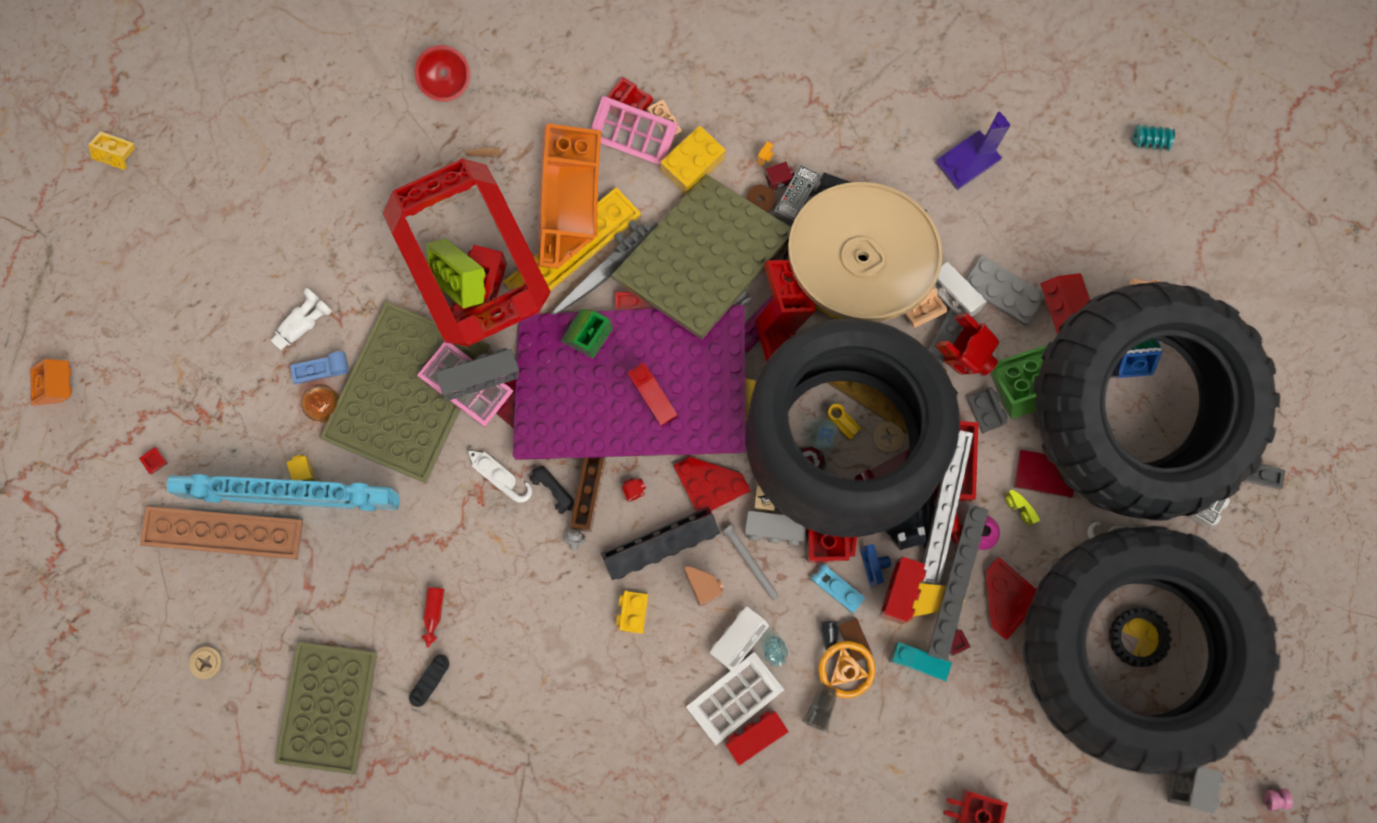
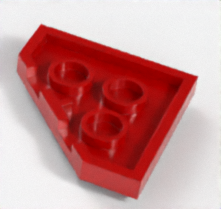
M692 457L673 465L696 512L706 507H709L712 512L751 492L741 473Z
M998 556L986 569L985 582L990 628L1006 641L1025 620L1027 610L1037 589Z

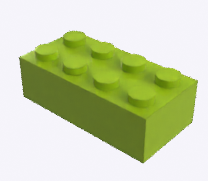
M447 238L426 243L427 262L440 289L462 308L484 303L485 271L483 267Z

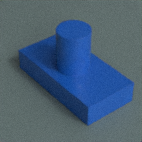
M874 544L860 548L870 587L884 583L881 569L891 567L889 556L878 558Z

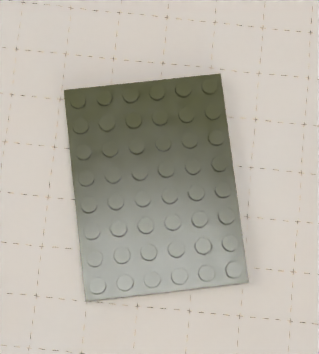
M706 174L612 274V279L700 339H703L765 269V262L772 261L789 241L791 227Z
M387 301L385 302L320 436L321 440L420 482L427 483L461 410L452 402H445L440 393L417 376L444 343L435 321ZM483 341L470 346L453 344L473 360H477V357L487 354L490 348V344ZM450 352L442 364L452 368L455 367L460 359ZM440 366L431 376V378L437 383L438 380L436 372H439V369L441 368ZM467 395L459 397L458 399L464 402Z

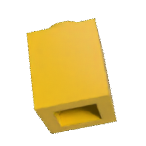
M297 455L292 457V460L286 462L291 480L316 481L313 467L308 457Z

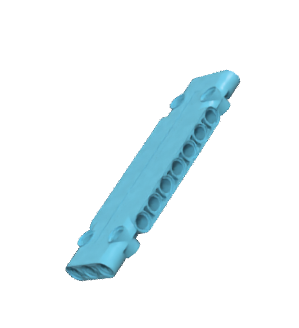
M193 474L192 476L170 475L167 480V491L170 494L182 499H203V501L220 503L222 499H226L234 503L354 509L359 506V510L376 511V508L381 510H398L399 493L391 487L370 486L363 483L343 485L332 482L210 477L200 474Z

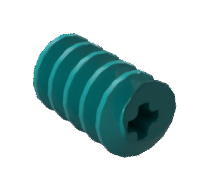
M1137 124L1133 132V143L1137 144V148H1140L1141 144L1144 143V149H1147L1149 144H1151L1152 150L1158 145L1159 150L1166 146V151H1170L1175 139V128L1171 130L1169 127L1163 129V127L1159 126L1156 129L1155 126L1149 128L1147 125L1141 127L1140 124Z

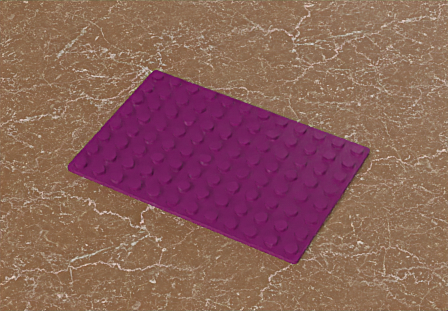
M732 305L703 339H700L657 309L595 311L610 319L613 329L594 359L561 342V339L579 312L557 313L556 315L551 313L535 314L519 322L517 352L519 379H516L513 458L515 460L744 453L746 451L745 308L743 305ZM643 362L678 415L663 426L659 424L628 375L629 371Z

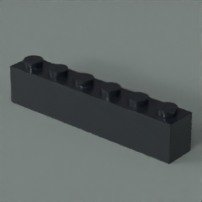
M706 507L601 553V556L611 579H621L626 574L640 571L651 563L655 564L665 557L677 555L681 550L693 548L704 540H711L720 534L713 513L709 507Z

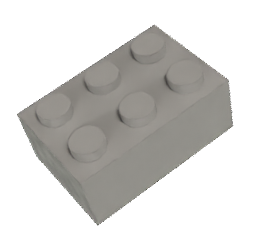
M1202 766L1190 772L1174 773L1168 802L1215 814V810L1218 809L1220 802L1218 798L1219 789L1222 788L1224 782L1223 772Z

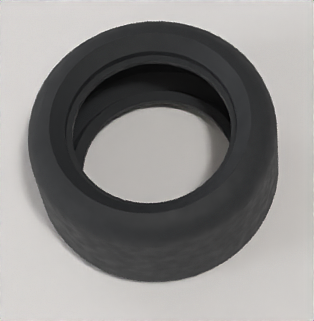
M837 319L822 322L798 332L785 341L771 355L762 368L753 389L746 424L748 460L753 475L766 497L780 512L795 523L812 531L830 536L862 537L891 529L914 515L927 502L948 471L958 445L960 433L959 405L952 382L943 366L923 344L909 334L893 326L866 319ZM832 381H853L868 385L890 399L901 413L909 436L907 460L894 471L874 479L848 480L830 475L816 467L800 451L790 430L788 412L800 396L820 384Z

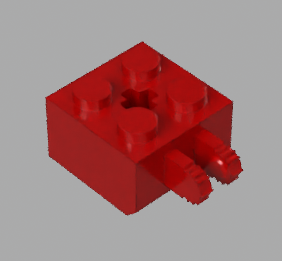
M963 790L961 801L948 797L946 799V802L949 804L959 805L958 814L950 810H944L943 815L956 818V823H1004L1008 803ZM981 812V814L984 815V819H980L979 822V818H977V816Z

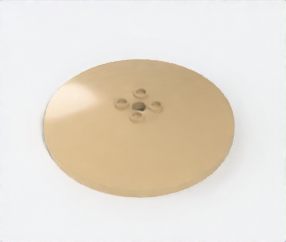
M852 182L828 188L814 196L804 205L791 228L788 242V258L797 283L804 293L818 306L845 319L856 318L877 322L904 315L918 306L928 296L941 270L942 244L934 222L927 212L912 198L886 185L870 182ZM865 255L868 260L861 261L858 259V256Z

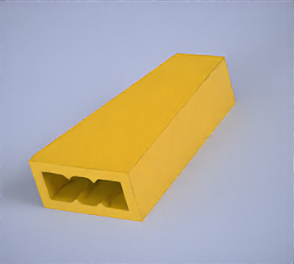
M920 583L918 589H921L918 601L915 600L912 608H915L913 617L938 613L946 586Z

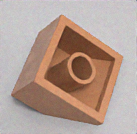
M684 567V573L700 607L722 597L724 587L720 579L716 580L714 575L693 567Z

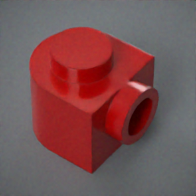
M630 478L624 481L621 487L627 502H632L645 496L643 490L647 489L642 478L639 480Z

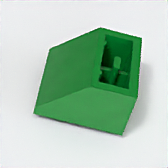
M581 309L561 339V342L594 359L612 331V323L610 319L593 310Z

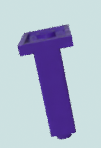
M997 112L985 136L979 130L936 159L935 163L956 190H959L1001 161L1002 157L996 150L1011 126L1001 112Z

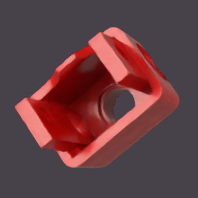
M968 313L957 314L954 319L964 329L953 345L949 341L937 342L935 347L944 355L943 361L958 374L971 375L979 373L981 376L988 375L998 364V360L993 355V352L999 345V339L985 323L978 324Z

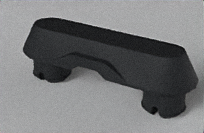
M544 466L534 468L533 474L529 476L530 481H533L532 484L539 485L541 482L552 491V495L558 501L555 504V509L558 510V513L564 514L566 510H571L574 499Z
M438 655L431 661L409 695V702L412 706H423L434 692L449 668L450 662L446 656Z

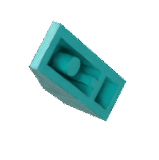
M899 642L895 643L889 661L890 663L947 682L952 662L928 656L927 652Z

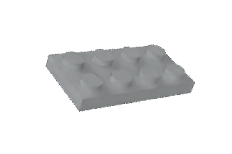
M983 255L966 279L983 296L988 304L1024 326L1028 325L1044 299V294L1041 290Z

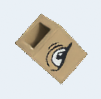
M757 485L754 511L773 513L775 506L766 497L759 485Z

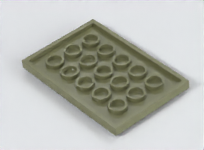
M297 642L274 764L353 775L357 773L377 652Z

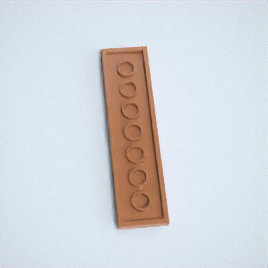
M146 506L140 545L298 560L303 520Z

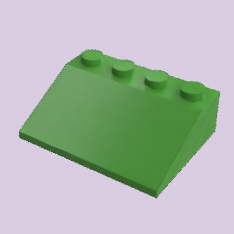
M1047 345L999 360L995 369L990 373L1002 404L1011 419L1036 411V392H1033L1034 378L1039 377L1040 368L1043 363L1041 356Z

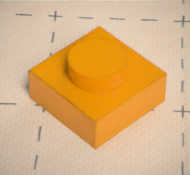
M768 141L757 155L756 163L763 166L766 161L769 162L774 155V152H772L773 144Z

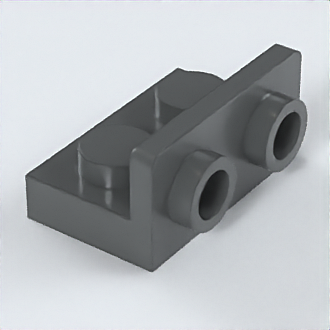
M992 387L967 399L976 421L979 422L978 426L982 434L1007 423L1006 411L1001 409L999 396L996 391H993Z

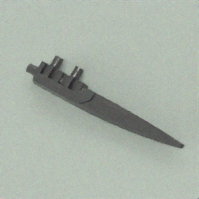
M632 220L628 225L634 232L627 238L620 232L617 233L614 237L620 244L614 249L615 252L585 278L551 314L556 315L608 280L658 224L654 221L648 226L644 222L639 226Z

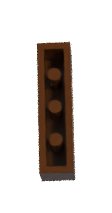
M607 457L584 458L570 525L572 529L592 532Z

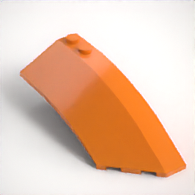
M546 123L543 129L538 206L539 267L558 269L598 236L597 207L601 145L600 130Z

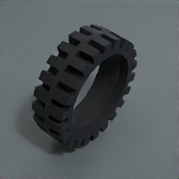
M1147 608L1129 609L1118 615L1111 625L1112 627L1109 632L1111 648L1121 661L1130 666L1148 667L1161 662L1163 657L1167 656V651L1171 648L1169 643L1172 642V637L1169 636L1171 630L1167 628L1168 623L1163 621V617L1157 615L1155 611H1150ZM1143 618L1151 622L1156 628L1159 635L1158 645L1151 655L1137 657L1129 653L1124 647L1121 640V632L1129 620Z

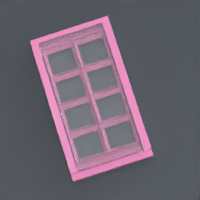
M602 96L591 129L601 131L602 144L660 165V162L668 155L678 124Z
M444 342L417 376L442 395L436 372H439V369L445 366L452 368L458 366V363L461 361L469 360L471 362L474 360L453 344ZM503 383L449 401L479 424L486 427L512 394L513 390Z

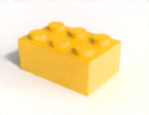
M699 125L660 162L661 171L687 194L703 176L711 173L725 159L726 149Z

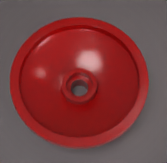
M436 45L426 49L417 59L415 79L420 90L429 98L442 102L451 101L461 96L467 89L470 82V67L464 55L457 49L447 45ZM441 69H445L447 71L446 76L441 75Z

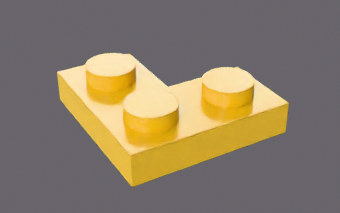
M1134 618L1124 625L1122 632L1139 639L1133 655L1146 657L1156 650L1159 635L1151 623L1140 618Z

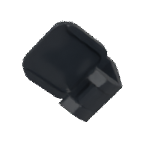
M921 508L909 519L886 530V533L890 535V540L899 550L926 543Z

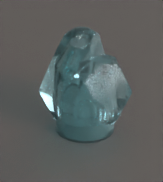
M778 636L770 637L765 648V659L770 661L771 666L786 664L788 649L784 641Z

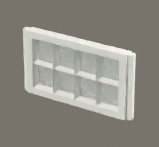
M754 652L742 661L733 672L727 673L686 706V708L713 743L717 745L784 691V689Z

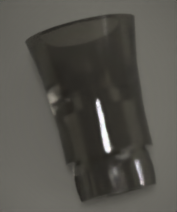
M820 684L802 722L815 729L828 732L838 690Z

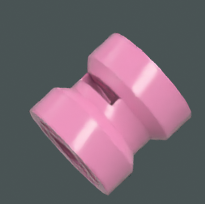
M1288 789L1264 791V802L1269 811H1274L1278 808L1283 810L1292 808L1293 800Z

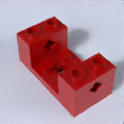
M473 244L472 250H469L467 255L483 267L485 271L484 303L498 296L507 262L503 252ZM453 303L451 311L454 317L482 304L462 308L458 303Z

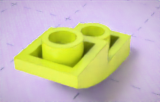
M1014 490L1005 493V501L1008 507L1012 508L1013 511L1021 509V518L1028 526L1040 521L1038 515L1024 497Z

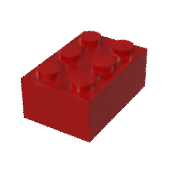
M903 556L896 560L879 617L899 624L907 623L913 619L915 608L912 607L915 600L918 601L921 589L918 588L920 582L925 580L927 570L924 568L926 564Z

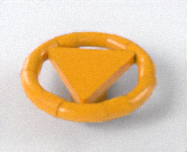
M842 641L830 646L824 652L819 662L818 673L823 687L829 693L836 697L847 699L860 696L870 688L875 678L876 665L872 654L866 647L853 641ZM845 648L859 651L864 655L869 670L868 674L848 654ZM840 650L831 681L829 682L826 664L829 658ZM866 678L857 689L852 691H844L833 687V685Z

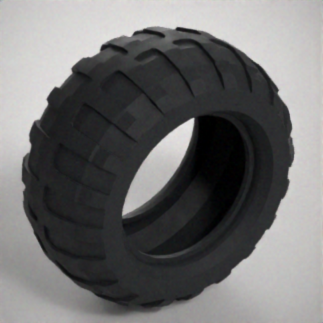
M1168 282L1133 284L1094 297L1078 312L1071 314L1060 326V332L1054 341L1049 342L1041 356L1043 363L1040 368L1039 377L1034 378L1033 392H1036V411L1033 412L1035 427L1040 430L1043 445L1041 446L1049 462L1057 467L1062 480L1072 490L1079 492L1093 505L1119 515L1137 519L1164 521L1184 515L1191 516L1211 508L1210 505L1218 500L1222 501L1231 497L1240 490L1239 486L1248 476L1255 474L1263 463L1262 455L1267 444L1273 442L1277 429L1273 427L1276 408H1280V393H1277L1275 390L1273 376L1276 374V368L1273 359L1266 355L1262 346L1263 339L1255 327L1246 324L1239 316L1240 312L1236 308L1222 300H1215L1210 297L1209 293L1189 285L1181 286ZM1155 339L1175 349L1189 364L1198 386L1199 408L1191 432L1175 451L1159 460L1142 463L1128 454L1114 437L1106 415V391L1112 372L1122 357L1141 342Z
M1162 526L1123 527L1090 538L1064 554L1052 566L1036 588L1037 590L1027 610L1024 622L1023 659L1026 664L1031 691L1047 715V719L1056 730L1062 733L1079 750L1103 763L1122 770L1148 775L1186 773L1208 763H1215L1229 755L1233 748L1253 734L1266 708L1269 709L1275 693L1272 689L1275 682V674L1280 670L1281 663L1280 654H1277L1275 632H1278L1274 617L1269 615L1266 605L1261 598L1264 595L1254 580L1251 581L1239 568V563L1232 556L1217 550L1208 544L1205 539L1191 533L1185 534ZM1147 584L1173 593L1193 610L1205 632L1208 646V661L1202 682L1186 702L1171 711L1158 715L1142 716L1123 708L1102 690L1090 668L1086 649L1090 621L1101 602L1110 593L1123 585Z

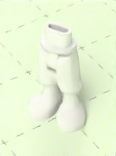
M308 287L303 292L306 297L304 304L291 311V314L282 322L277 331H275L276 335L271 339L280 350L286 345L290 346L291 343L312 329L315 325V320L319 317L329 315L332 312V309ZM314 306H316L315 310L310 315L306 316L307 313Z

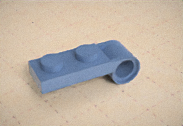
M334 352L325 358L290 365L292 380L295 385L343 375L349 372L345 352Z

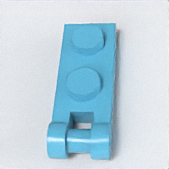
M822 563L818 567L819 571L813 574L810 579L853 614L865 597ZM825 574L830 578L827 583L822 580Z

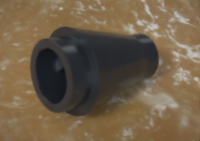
M836 621L821 622L819 629L825 650H827L830 646L837 643L839 626H837Z

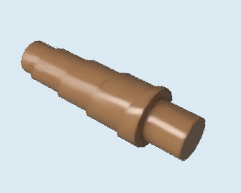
M500 148L466 149V156L493 157L494 155L501 154Z

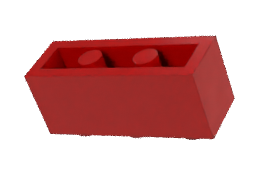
M768 710L760 716L761 720L758 723L754 724L752 721L743 727V733L740 735L734 733L726 739L728 743L725 746L738 766L789 732L776 711L771 713Z

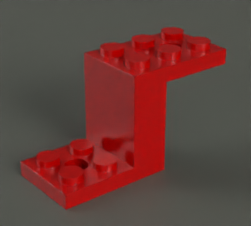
M789 260L766 261L764 264L774 299L755 319V324L766 362L785 341L796 334V331L816 311L813 301L797 283ZM784 276L790 279L791 282H787L784 279Z

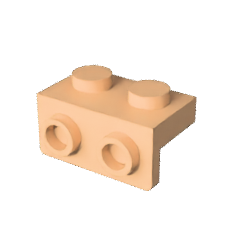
M934 286L928 296L914 309L905 313L904 316L913 328H916L946 313L947 307L938 297L937 289Z

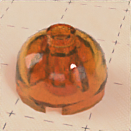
M325 384L312 385L301 396L300 405L302 411L312 421L319 423L328 422L329 417L337 407L339 394L332 387Z

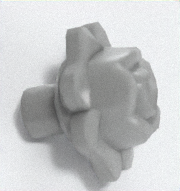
M571 529L568 533L564 534L563 541L570 544L571 550H577L580 543H585L586 536L582 535L580 530Z

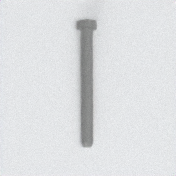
M733 524L724 529L722 534L729 537L770 598L776 600L778 598L777 592L733 531L735 529Z

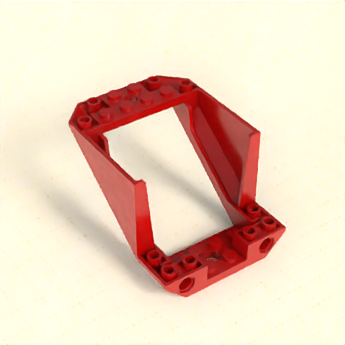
M462 158L392 191L383 211L384 218L445 343L470 346L541 311L551 291L499 186L486 164ZM476 185L525 284L454 317L406 217L416 215L418 212L423 211V209L431 207L457 193L468 191L472 186Z

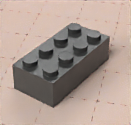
M502 348L497 350L496 354L490 356L483 354L478 356L477 360L471 362L464 360L459 362L458 366L452 368L450 366L442 367L439 369V372H436V376L444 401L446 402L519 379V369L512 349Z

